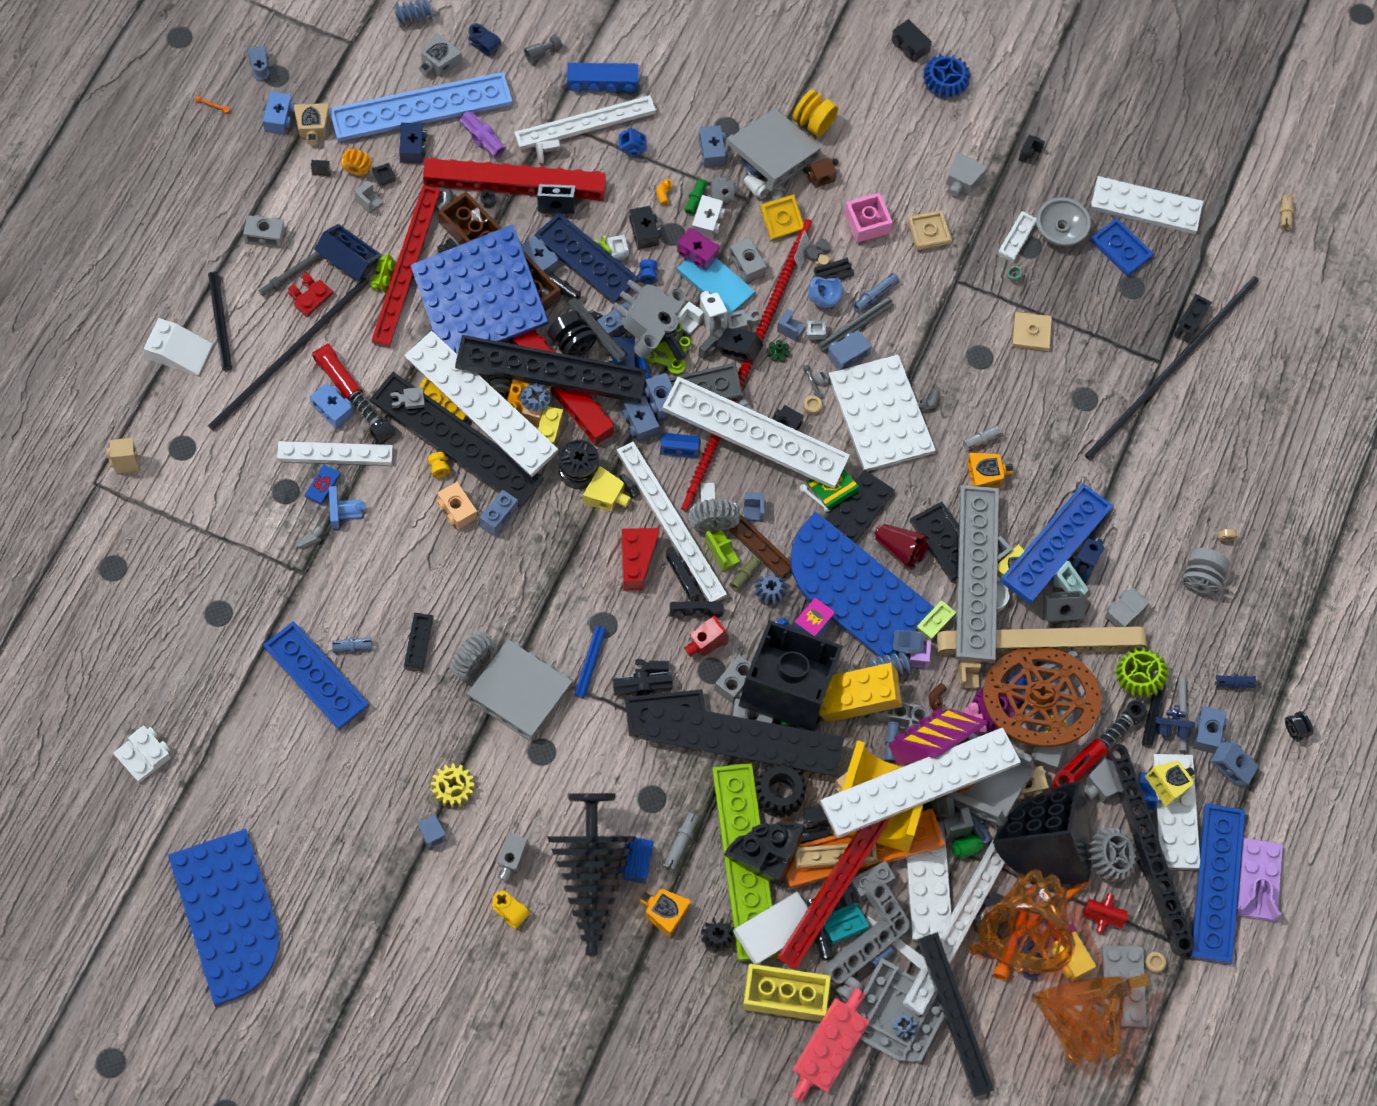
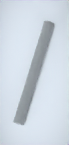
M1185 677L1178 678L1179 706L1182 712H1187ZM1187 716L1186 718L1179 717V720L1187 721ZM1179 737V752L1181 753L1187 752V738Z

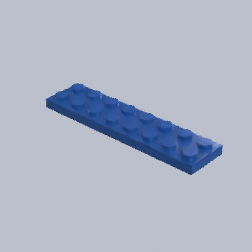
M1083 483L1001 577L999 582L1028 604H1031L1063 564L1069 560L1108 514L1113 505Z
M1207 803L1204 805L1200 864L1192 932L1194 947L1190 953V958L1225 964L1232 963L1245 810Z

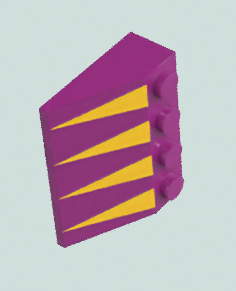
M940 708L931 712L932 716L920 719V724L908 727L906 733L903 732L894 736L895 740L888 745L899 766L920 761L927 757H939L988 723L984 719L953 709L943 711Z

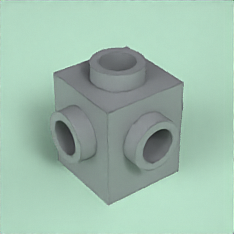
M726 175L710 179L711 198L722 200L723 203L734 200V194H737V183H734L733 179Z

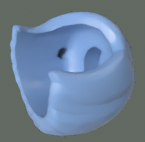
M815 277L808 287L809 299L815 305L822 308L835 306L843 295V287L839 278L823 279Z

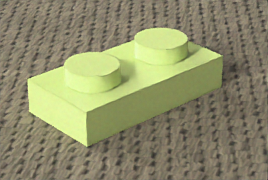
M941 600L920 622L916 630L932 641L937 633L956 615V612Z

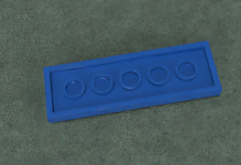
M294 621L263 644L264 649L338 731L369 707V703Z

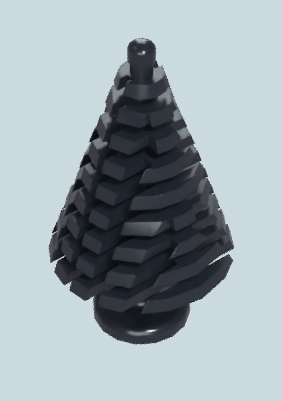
M567 793L569 801L584 802L586 805V836H547L549 843H586V848H554L551 850L553 855H586V860L556 861L557 867L586 868V872L559 874L563 880H586V885H564L565 892H586V897H570L568 901L569 904L587 905V909L571 911L573 916L587 917V922H576L578 929H587V934L580 935L581 941H587L586 955L596 956L598 954L597 941H602L604 936L603 934H596V929H605L608 923L597 922V917L610 916L612 910L597 909V905L614 904L616 897H597V892H618L620 885H597V880L623 879L624 873L597 872V868L626 867L628 863L627 860H597V855H630L632 848H598V843L635 842L636 836H598V803L614 801L616 793Z

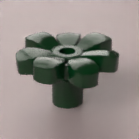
M777 340L776 344L774 342L769 344L770 349L767 350V356H771V360L777 361L779 358L780 362H784L785 357L790 356L788 343L782 344L781 340Z

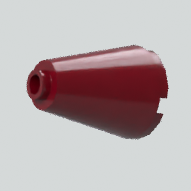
M888 524L878 526L874 533L875 540L903 566L910 570L916 567L914 565L916 561L921 562L929 546V543L926 542V539H929V537L925 534Z

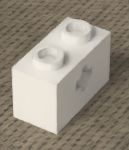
M702 195L692 229L712 240L714 233L718 234L720 228L718 221L723 219L725 209L722 208L723 201Z

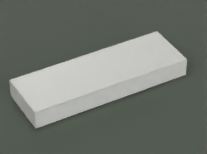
M1022 211L997 255L1014 263L1036 225V218Z

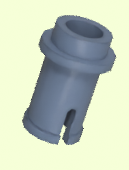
M888 946L870 960L869 964L876 969L881 958L887 960L894 954L893 949Z

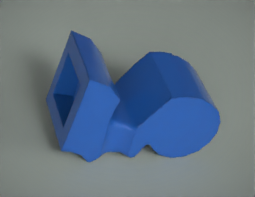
M1139 772L1138 782L1148 810H1155L1158 804V797L1145 778L1148 772Z

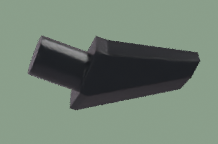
M624 473L619 475L620 480L624 482L625 490L630 493L632 499L637 497L639 494L635 489L636 484Z

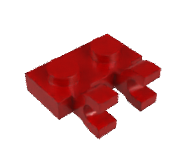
M306 272L301 276L303 279L302 284L309 289L302 294L297 286L292 284L288 290L290 291L289 296L296 300L294 307L308 317L333 295V290L322 280L315 282Z

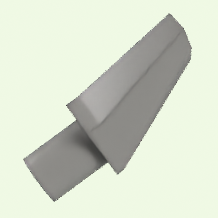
M317 525L313 533L309 531L295 545L304 548L320 541L321 538L319 536L324 529Z

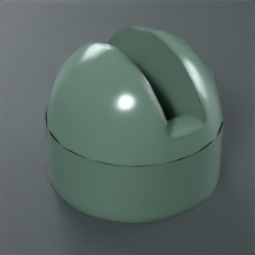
M1012 266L1008 269V278L1012 282L1020 281L1022 278L1021 268ZM1013 272H1017V277H1014Z

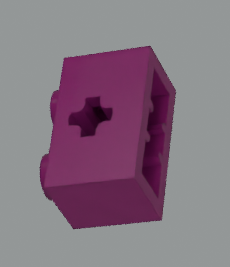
M690 227L677 242V252L679 255L691 260L699 268L707 270L719 256L720 245Z

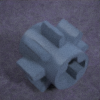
M902 1012L901 1017H894L896 1025H893L892 1029L898 1030L896 1033L898 1038L904 1035L908 1040L909 1035H916L914 1027H917L918 1023L912 1022L914 1019L912 1014L907 1017ZM907 1022V1029L903 1030V1023Z

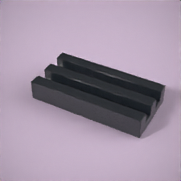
M848 258L815 267L813 270L816 277L833 275L824 279L839 278L841 280L854 276V271L851 269L852 266L849 264ZM847 270V272H843V273L837 274L838 272Z

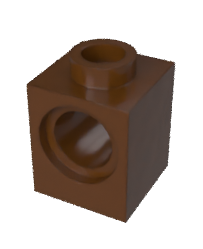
M830 158L811 163L807 172L810 182H813L815 188L835 182L837 174Z

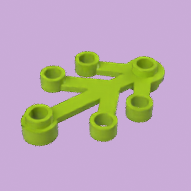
M678 322L677 327H679L680 329H678L677 332L678 334H680L682 331V324ZM685 336L679 340V345L684 353L690 347V339ZM666 341L658 344L654 351L646 357L648 363L666 366L673 375H679L685 370V361L678 362ZM655 351L666 354L668 359L657 356Z

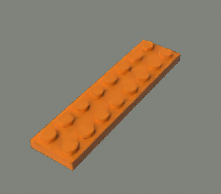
M933 809L921 812L908 853L875 843L877 863L862 864L858 871L875 867L884 861L889 863L944 848L945 844ZM847 834L837 838L836 835L800 844L798 848L849 844L854 836ZM795 856L786 875L789 888L794 889L826 880L835 866L797 869Z

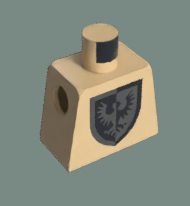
M328 103L295 104L294 111L300 138H307L308 145H316L318 138L326 137L330 116Z

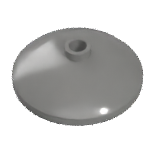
M1059 197L1048 200L1040 207L1036 217V224L1040 234L1047 241L1059 246H1072L1081 242L1087 236L1091 220L1088 211L1079 202L1070 198Z

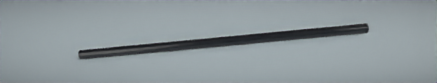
M364 277L224 409L208 427L212 431L217 428L351 301L369 281Z

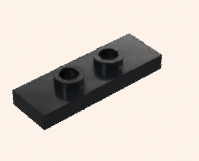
M673 546L667 548L666 559L690 601H698L699 592L695 587L696 582L694 577L686 571L687 565L683 559L680 560Z
M414 612L404 669L424 671L434 615Z

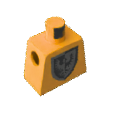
M969 453L967 464L972 486L1000 487L1004 482V475L1013 474L1012 463L1002 464L999 454Z
M660 889L656 896L645 891L639 900L648 906L645 917L669 938L691 904L689 899L664 889Z

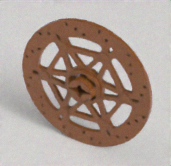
M1048 647L1022 648L1006 654L991 667L984 682L983 701L993 723L999 729L1003 728L1006 735L1012 739L1031 746L1057 747L1078 740L1093 727L1100 712L1101 693L1091 671L1072 655ZM1033 661L1051 662L1063 668L1061 670L1037 667L1034 666ZM1017 665H1021L1023 670L1009 684L1001 683L1002 678L1009 670ZM1038 672L1053 676L1044 681ZM1030 673H1032L1038 681L1032 682ZM1072 675L1080 681L1086 698H1079L1069 679ZM1023 676L1026 677L1027 685H1015ZM1058 678H1061L1056 687L1051 684ZM1063 684L1067 685L1071 695L1059 692ZM1012 690L1025 691V695L1013 692ZM999 694L1006 695L1015 714L1012 718H1009L1003 711L998 698ZM1012 697L1025 701L1020 709H1017ZM1059 698H1063L1071 702H1059ZM1027 706L1033 709L1027 714L1023 715V712L1025 711ZM1056 707L1069 709L1059 717ZM1075 709L1084 711L1073 725L1063 728L1061 723ZM1051 710L1053 712L1054 720L1046 713L1047 711ZM1040 712L1046 721L1030 717ZM1023 723L1046 726L1050 727L1052 732H1035L1025 729L1021 725Z

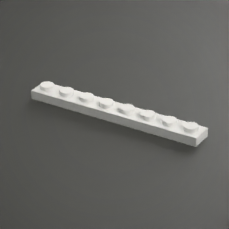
M646 96L514 132V136L519 149L524 150L535 147V144L538 142L561 140L656 114V109L651 96Z

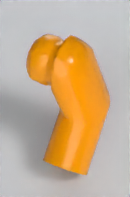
M670 179L662 181L656 189L657 197L662 206L669 203L667 193L673 185Z

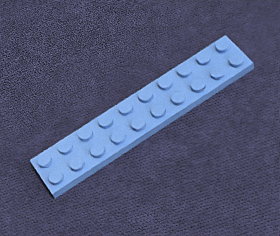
M504 72L329 108L337 141L340 142L401 129V122L425 124L463 116L467 111L477 113L512 105V99Z

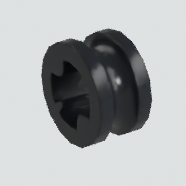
M485 190L480 195V203L484 208L488 209L496 205V194L492 190Z

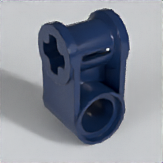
M475 23L469 27V43L484 55L491 56L501 46V39L481 24Z

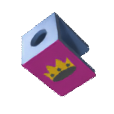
M814 598L795 620L793 629L820 638L832 624L831 617L834 615V611L817 598Z

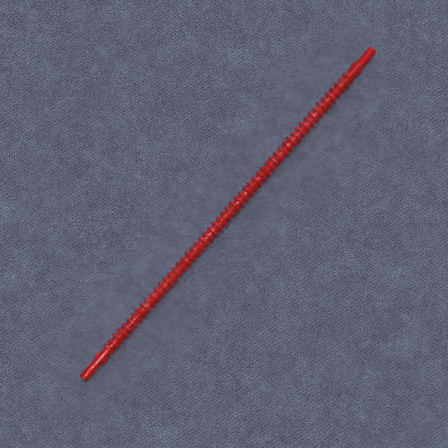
M810 219L805 220L801 232L797 235L796 242L793 243L794 246L791 247L792 250L782 268L781 276L778 277L779 280L769 298L768 306L765 307L766 310L760 320L761 323L756 328L757 332L755 333L759 336L762 343V339L765 338L769 329L768 326L771 325L772 317H774V313L780 303L779 300L782 299L781 296L784 295L785 287H787V283L791 278L792 270L795 269L796 261L794 257L804 230L808 234L812 221ZM747 361L741 363L738 371L741 389L744 387L743 383L746 382L747 374L750 373L749 370L752 369L751 365L754 363ZM715 434L710 435L709 443L704 448L703 457L700 458L699 466L696 467L695 475L692 476L693 479L690 481L691 485L686 491L687 495L681 507V510L685 512L689 510L693 498L697 495L698 487L701 486L700 482H703L704 473L707 472L708 464L711 463L710 459H713L714 450L717 449L718 441L721 440Z

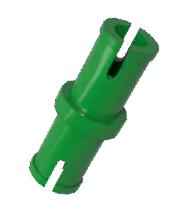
M698 179L693 192H690L688 203L684 208L686 214L695 215L701 197L708 186L705 180Z

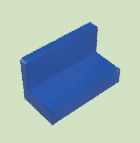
M662 433L660 454L697 458L699 436Z

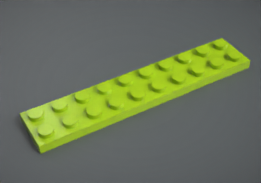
M752 763L712 767L723 853L726 852L727 848L738 836L743 837L752 831V827L760 825ZM724 855L733 927L735 929L772 907L768 880L748 871ZM735 935L738 962L751 961ZM779 951L771 955L767 959L777 958V956L779 955Z

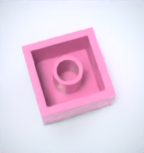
M880 193L846 202L844 215L856 243L891 233L893 222Z

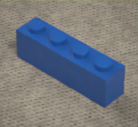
M567 63V91L638 92V64Z

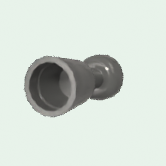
M552 35L549 38L550 42L544 45L537 43L524 48V54L530 64L535 63L545 56L546 51L552 48L556 51L562 49V42L558 35Z

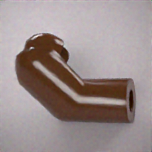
M942 683L935 687L928 695L929 706L933 710L943 707L940 696L947 691V688Z

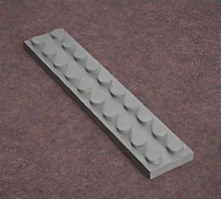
M961 485L956 660L995 662L999 488Z

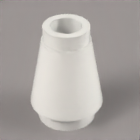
M750 174L744 178L743 183L746 184L756 198L763 199L768 195L770 190L765 187L766 182Z

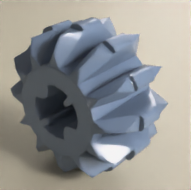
M768 572L765 574V578L759 577V582L755 583L756 590L754 592L755 595L759 596V602L765 600V605L771 602L774 606L776 601H783L782 596H786L787 591L785 589L787 584L782 583V577L776 578V573L770 576Z

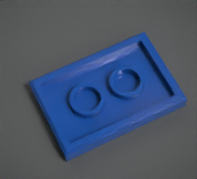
M1117 218L1090 239V242L1127 277L1154 256V253Z

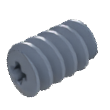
M410 0L409 6L406 2H403L402 8L399 3L395 5L398 26H400L401 20L404 25H406L407 19L413 23L415 17L418 22H420L421 16L427 20V16L430 15L433 19L431 4L428 0H423V3L420 0H416V5Z
M899 652L898 656L896 653H893L891 658L888 655H884L883 659L879 656L876 658V662L873 658L868 660V667L892 663L901 677L904 676V670L907 671L908 675H911V664L907 653L905 655L904 652Z

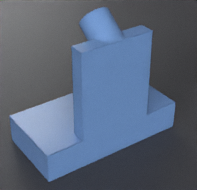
M329 487L332 529H340L339 520L362 518V511L367 507L364 502H361V500L338 501L337 487Z

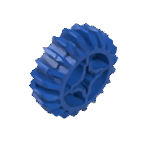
M948 53L945 56L940 54L938 58L934 56L924 67L923 79L924 85H927V90H932V95L937 93L939 98L941 95L945 96L946 99L948 96L954 98L955 94L960 96L962 92H965L970 83L971 75L969 67H966V62H961V57L956 59L955 54L952 57Z

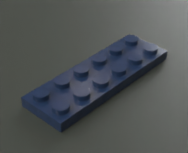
M560 212L534 234L538 240L541 239L545 243L546 248L550 252H554L559 260L612 304L622 298L620 296L622 291L627 293L631 289L627 285L629 280L636 283L639 282V277Z

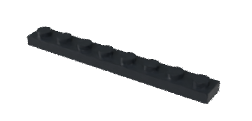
M935 932L918 938L921 952L973 1097H977L991 1092L994 1088L939 934Z

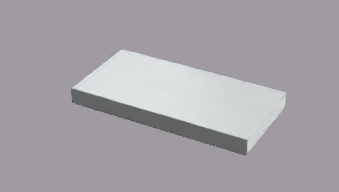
M796 892L733 930L753 964L757 965L783 949L807 911V906L799 893Z

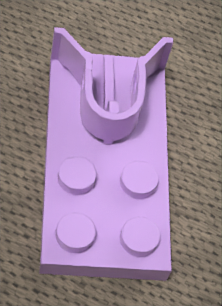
M1243 838L1236 916L1276 922L1281 916V912L1278 911L1283 844Z

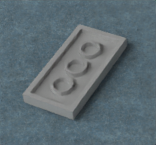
M1103 945L1101 947L1105 1027L1146 1028L1143 947Z

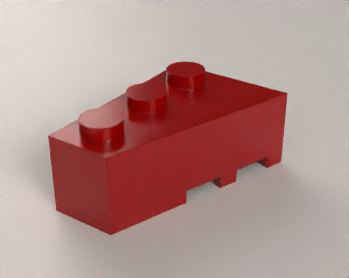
M660 528L622 529L623 591L643 590L659 539Z

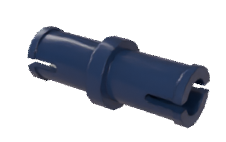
M1233 674V676L1216 675L1215 680H1217L1215 681L1216 687H1233V689H1238V687L1256 688V684H1254L1256 676H1238V674Z

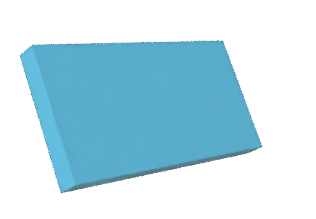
M717 258L707 270L697 267L689 259L677 268V272L701 293L704 291H709L710 294L718 293L727 310V314L736 312L755 295V291Z

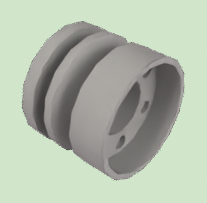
M1208 548L1192 550L1187 563L1188 567L1185 569L1182 578V584L1188 590L1199 595H1219L1224 583V577L1229 568V559L1220 552Z

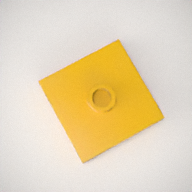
M794 194L759 205L770 240L801 231L804 223Z

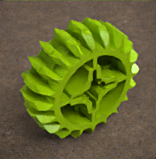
M1144 647L1141 651L1135 648L1134 653L1128 651L1127 656L1122 655L1121 661L1117 663L1116 680L1120 682L1119 686L1121 689L1124 688L1126 694L1131 692L1132 697L1139 694V697L1142 698L1146 694L1149 698L1150 693L1157 695L1158 690H1163V685L1167 684V678L1169 677L1168 665L1165 663L1164 657L1160 658L1158 652L1153 654L1152 649L1145 652ZM1133 666L1134 670L1127 676L1128 669ZM1157 670V676L1153 680H1151V675H1153L1154 671Z

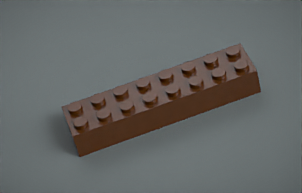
M467 191L438 211L439 223L460 245L502 229ZM524 252L541 302L546 311L561 300V289Z

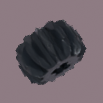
M713 918L712 925L706 922V929L701 930V934L704 935L701 938V942H707L705 945L706 949L712 946L713 953L716 952L717 948L723 953L724 947L730 949V943L735 941V937L732 936L734 929H729L731 923L728 922L724 925L723 918L720 919L719 923ZM715 933H718V935H720L721 938L718 939L717 936H714Z

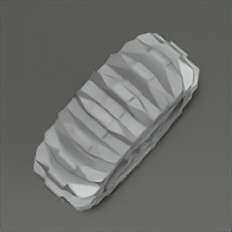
M720 498L705 499L703 502L699 501L698 504H694L690 508L688 518L690 526L697 532L705 533L710 531L711 533H717L721 530L724 532L739 524L740 510L737 503L732 500Z
M482 630L475 632L470 638H467L454 655V658L451 660L450 670L458 678L463 680L470 679L471 676H474L491 656V653L494 651L495 640Z
M1108 827L1104 828V830H1099L1096 832V835L1091 837L1092 841L1089 843L1091 849L1087 851L1091 854V857L1088 860L1093 862L1092 868H1096V874H1101V879L1118 882L1130 877V874L1135 872L1134 867L1137 866L1135 860L1138 858L1135 855V851L1137 849L1133 848L1134 842L1129 840L1130 835H1125V830Z

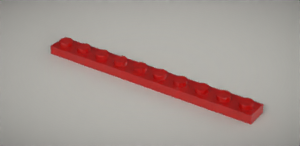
M422 186L372 337V343L386 347L391 346L414 275L411 264L419 260L440 196V189Z
M892 817L857 830L777 956V959L796 970Z

